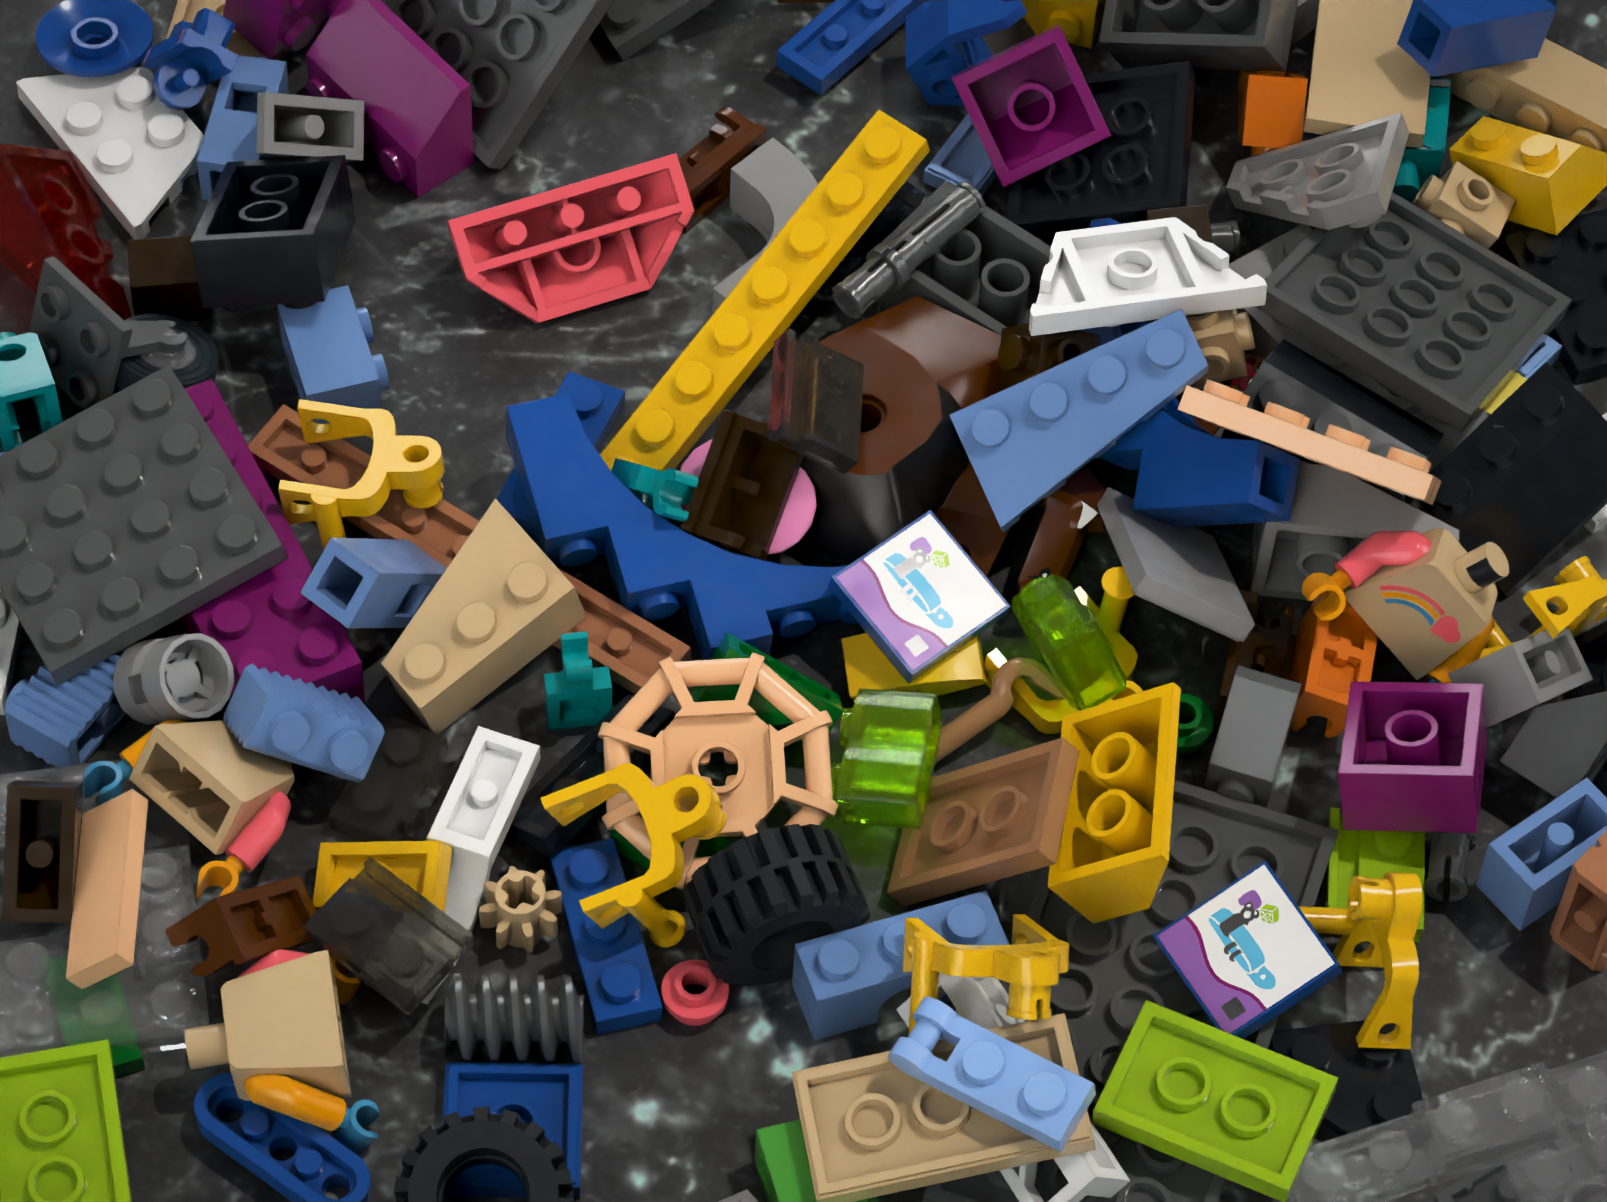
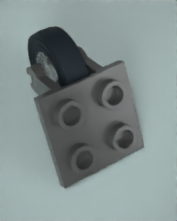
M54 256L44 259L28 333L31 332L38 335L55 384L82 410L88 409L167 365L171 366L184 389L213 379L215 383L219 367V354L213 340L202 329L186 320L164 314H142L123 320Z

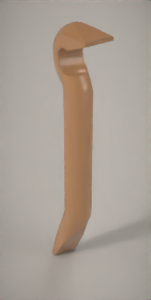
M1017 657L1010 659L996 671L991 683L990 694L892 763L875 767L832 784L833 794L886 792L906 785L1003 717L1014 703L1015 698L1011 692V685L1019 676L1026 677L1031 685L1056 699L1064 700L1066 696L1043 664L1030 658Z

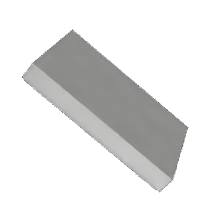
M1108 487L1097 506L1134 594L1230 639L1244 642L1255 623L1214 536L1193 526L1175 527L1134 511L1133 498Z

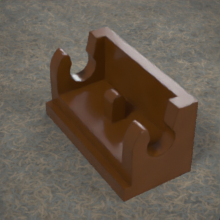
M723 106L715 113V117L722 123L727 124L733 132L729 128L716 123L709 129V135L678 159L695 210L687 226L682 231L685 234L730 197L731 168L766 143L767 128L760 123H752L730 107Z
M299 875L216 897L164 930L172 947L196 941L198 936L206 941L209 949L207 959L196 963L191 969V973L198 977L214 974L233 962L235 965L260 959L278 949L293 950L297 947L320 941L328 936Z

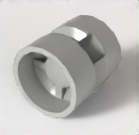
M201 633L140 641L127 648L117 661L113 675L114 694L123 711L133 720L146 725L160 724L169 719L182 721L208 718L220 711L231 696L234 685L233 664L224 647L214 638Z

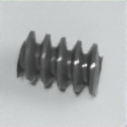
M461 973L453 974L447 988L445 1001V1059L448 1056L453 1041H457L463 1059L473 1061L480 1042L485 1041L492 1061H500L508 1042H512L518 1060L520 1062H527L535 1043L540 1042L547 1062H555L562 1044L567 1043L573 1061L575 1063H582L584 993L583 995H577L570 975H563L556 994L550 995L543 975H536L529 993L522 994L516 974H509L501 994H496L488 974L480 975L473 993H467Z

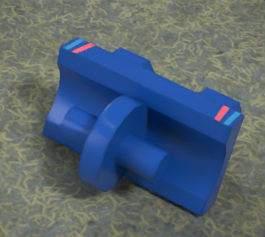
M203 8L197 12L193 23L181 21L175 24L168 39L147 50L141 65L149 70L157 69L153 81L155 92L160 101L167 107L175 110H185L194 106L205 95L206 85L234 70L239 55L226 49L235 28V24L211 9Z

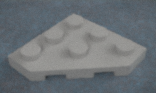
M1400 112L1235 161L1226 189L1234 208L1325 230L1348 225L1350 228L1365 227L1377 221L1387 212L1409 137V130Z

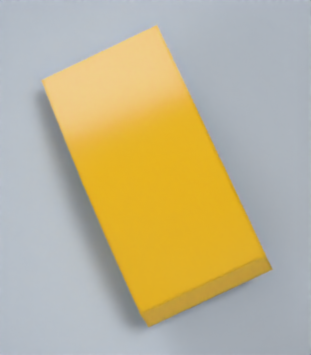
M867 633L841 639L849 695L857 706L918 690L928 699L987 684L979 635L909 684Z

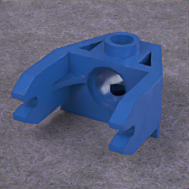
M929 0L921 3L905 16L906 70L929 105L964 106L951 76L992 56L982 36L1010 28L1025 16L1027 9L1021 0Z

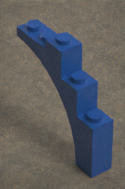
M1413 0L1397 44L1432 77L1537 58L1557 10L1555 6L1558 0Z
M1111 218L1091 220L1090 228L1121 223ZM1141 321L1121 324L1115 327L1104 326L1081 329V331L1099 335V346L1141 328L1149 324V322ZM1176 397L1149 419L1139 422L1116 440V445L1099 457L1128 471L1139 470L1133 510L1175 527L1290 521L1300 459L1259 440L1216 437L1199 426L1191 416L1177 410L1180 402Z
M569 393L507 406L506 438L539 548L555 565L561 563L565 567L584 565L592 561L597 555L605 554L620 605L645 620L655 621L664 619L676 613L679 608L687 607L702 660H711L727 632L769 655L773 635L780 634L783 638H794L812 631L816 625L838 620H841L844 624L858 623L828 587L831 577L848 565L838 567L782 565L734 554L689 535L646 507L610 471L585 434Z

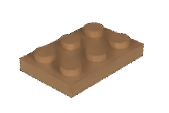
M1062 737L913 783L887 894L901 905L908 906L1056 864L1080 751Z

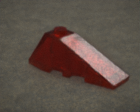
M0 143V262L32 292L37 294L44 259L54 256L123 320L132 317L124 288L115 279L110 277L107 263L114 257L109 241L98 237L94 221L102 215L97 198L70 151Z

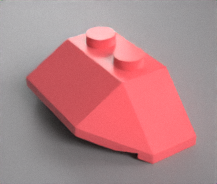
M677 153L451 219L446 223L465 281L535 324H539L652 289L684 227L687 226L695 210Z

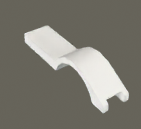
M478 726L427 836V841H442L452 848L445 913H405L401 924L392 938L383 946L377 944L363 974L365 984L377 987L380 982H384L414 992L415 1000L428 1004L456 965L469 940L479 914V907H481L484 899V883L489 881L491 868L541 759L539 745Z

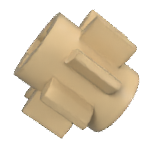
M510 866L508 873L498 883L493 881H486L484 883V896L487 904L479 907L480 927L487 929L496 927L497 948L502 949L508 944L512 947L524 948L527 953L533 952L534 945L544 935L552 938L558 935L557 918L555 915L562 911V893L558 890L546 892L545 871L539 870L534 874L529 871L517 870L514 866Z

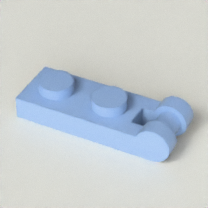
M924 997L913 1014L916 1022L908 1037L902 1036L898 1038L888 1055L889 1060L904 1073L1062 1152L1096 1095L1095 1084L959 1016L952 1008L940 1000ZM939 1039L956 1046L947 1062L931 1053Z

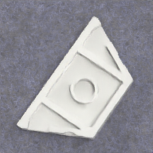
M144 66L131 67L123 72L105 77L88 78L61 74L23 78L17 81L18 96L23 104L133 239H144L150 232L149 220L163 203L170 206L182 191L184 181L189 176L195 175L198 171L197 159L204 138L203 133L183 110L169 108L160 101L154 88V75Z
M1176 217L1056 232L1050 248L1049 263L1045 265L1040 279V290L1036 304L1032 303L1030 309L1029 332L1031 336L1104 326L1115 327L1126 323L1160 319L1180 309L1183 310L1186 316L1262 306L1266 302L1267 283L1265 279L1257 274L1244 279L1229 268L1230 255L1215 244L1200 239L1195 230Z

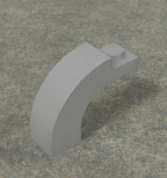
M771 138L731 168L729 207L754 226L764 236L767 244L756 256L713 288L712 315L818 185L805 164L775 138Z

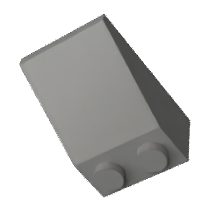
M1300 460L1290 521L1255 523L1252 542L1250 592L1258 593L1260 596L1306 600L1302 594V584L1306 577L1320 572L1331 576L1336 572L1335 563L1374 532L1382 530L1418 531L1423 533L1439 527L1449 530L1459 542V530L1349 474L1325 465L1310 464Z

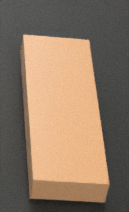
M130 789L83 813L66 970V979L81 989L132 966L134 963L148 799L134 789Z

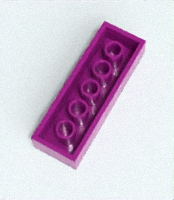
M213 379L185 388L281 541L288 556V559L179 618L186 634L201 633L212 637L228 653L233 664L234 685L229 700L223 706L224 711L227 709L244 668L252 663L258 669L266 667L270 673L277 670L282 677L289 674L293 680L300 678L305 684L312 682L316 688L323 685L327 691L335 689L339 695L346 692L351 699L358 696L365 705L362 662L342 624L300 593L313 569Z

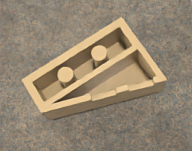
M495 498L381 664L396 692L436 737L561 637V634H566L585 619L586 614L575 587Z

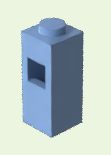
M239 55L234 70L221 77L197 159L202 200L209 201L227 162L269 160V158L257 154L258 92L289 94L286 61Z
M331 537L300 593L348 629L406 628L447 568L409 540Z

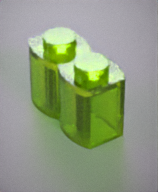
M1053 574L1048 577L1038 578L1028 583L1021 593L1013 597L1012 610L1039 662L1049 670L1070 706L1080 711L1094 707L1126 688L1125 673L1094 613L1090 608L1081 604L1073 586L1067 579Z
M860 688L853 708H845L843 710L840 723L841 746L846 748L842 762H834L831 765L833 801L838 803L843 823L921 829L926 815L931 774L938 755L942 729V716L937 694Z

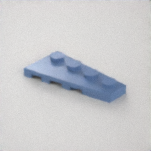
M1180 309L950 414L949 416L1002 532L1004 533L1021 519L1020 516L1041 499H1047L1067 483L1066 480L1094 458L1098 459L1116 445V440L1139 422L1146 421L1185 390L1186 385L1191 386L1209 371V366L1183 310Z

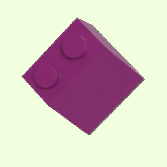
M1058 24L951 76L1003 187L1111 136L1065 35Z

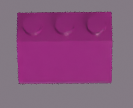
M341 0L306 54L309 81L306 82L307 93L309 96L364 101V146L379 160L383 171L393 182L398 183L401 181L419 198L474 164L471 85L381 0Z

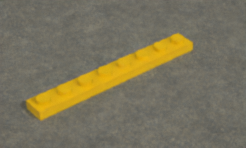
M878 109L602 451L600 456L610 471H612L615 458L660 471H665L669 468L675 469L929 153L930 148L927 139Z

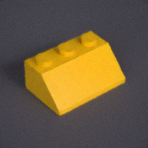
M1174 682L1062 717L1061 738L1063 737L1080 752L1056 864L1049 866L1048 888L1093 924L1149 909L1168 865L1181 688Z

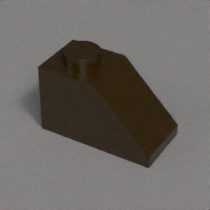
M15 780L7 785L2 922L71 924L82 825L83 782Z

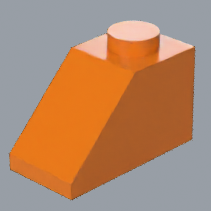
M1239 70L1238 142L1242 146H1251V156L1302 142L1308 84L1306 77L1293 71Z

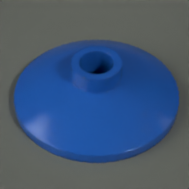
M66 0L50 9L41 18L36 28L35 39L40 56L54 69L77 77H105L128 70L144 59L147 50L153 45L154 28L147 12L130 0Z

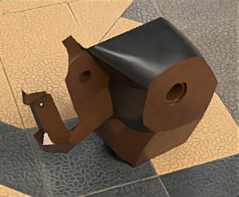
M915 296L828 336L791 360L783 382L778 427L785 429L784 433L802 438L808 442L800 467L807 472L815 487L817 508L812 525L803 536V540L853 563L931 510L987 577L1009 529L1004 533L1002 532L949 415L997 393L998 351L1001 345V335L919 296ZM1087 465L1066 480L1067 483L1047 499H1042L1046 510L1018 579L1021 587L1019 593L1037 605L1046 607L1048 619L1067 597L1062 587L1087 534L1103 533L1105 529V524L1097 504L1106 489Z

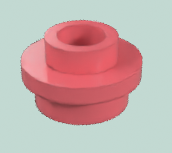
M698 959L686 960L676 964L666 973L661 986L662 1002L666 1010L679 1022L690 1026L704 1025L719 1016L725 1009L729 999V984L723 983L722 979H716L707 961ZM696 984L702 985L707 989L700 994H691L684 987Z

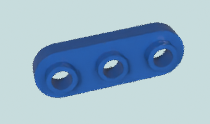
M231 1073L216 1075L199 1088L194 1100V1111L197 1127L201 1135L291 1202L371 1201V1177L366 1163L357 1154L319 1127L256 1105L252 1101L238 1098ZM228 1111H238L243 1114L235 1122H224L219 1119L222 1114ZM280 1149H291L295 1152L292 1158L285 1161H279L272 1157ZM334 1187H343L349 1191L341 1199L335 1200L325 1196L326 1192Z

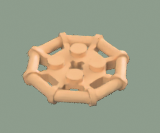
M752 652L750 658L674 662L671 657L659 661V669L610 723L603 722L597 735L603 740L605 772L621 764L631 763L630 749H634L650 755L652 782L656 786L685 774L700 776L698 768L699 766L709 764L710 753L721 752L726 763L736 764L737 775L727 776L724 786H713L710 777L700 776L714 788L719 796L720 803L723 805L721 810L725 811L727 815L723 830L715 837L742 836L745 838L758 833L756 827L768 817L769 813L781 800L800 807L785 825H821L826 818H834L838 808V803L833 801L828 727L833 724V721L828 711L820 712L764 663L765 656ZM740 684L735 700L694 702L687 687ZM754 689L794 724L777 731L770 724L768 726L756 715V711L749 706ZM672 694L680 711L674 716V720L663 731L662 729L655 738L637 732ZM798 740H803L806 790L786 783L784 747ZM627 793L615 794L606 800L607 813L602 817L607 830L615 829L651 861L650 838L636 803ZM691 837L685 840L682 847L684 873L682 880L675 886L676 888L683 890L685 884L692 880V874L712 857H695L701 839Z

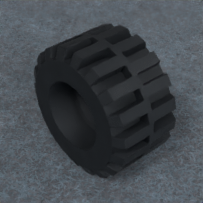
M793 824L771 828L732 843L710 857L707 863L700 866L692 874V880L686 884L683 892L685 895L683 899L712 974L716 979H722L723 983L730 985L757 986L791 979L793 977L795 944L864 925L870 918L869 905L841 839L830 828L822 829L821 825L815 824L803 826Z
M473 1107L474 1115L460 1117L458 1111L444 1116L445 1124L434 1130L431 1125L418 1135L420 1139L418 1146L414 1150L408 1148L401 1161L403 1170L400 1177L396 1176L394 1188L396 1202H443V1196L448 1185L458 1174L473 1166L491 1164L504 1167L521 1179L527 1193V1202H574L570 1171L565 1165L563 1153L556 1142L551 1143L545 1137V1130L534 1121L529 1125L520 1121L519 1113L504 1109L502 1115L490 1114L489 1107Z

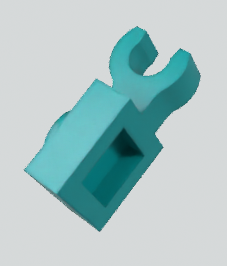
M615 458L611 472L646 507L654 509L657 515L680 522L687 520L689 512L683 510L681 504L688 506L694 488H697L699 481L695 475L673 468L660 471Z
M587 631L561 634L563 670L544 674V701L548 731L597 725L612 710V683L609 666L593 668L592 659H589Z

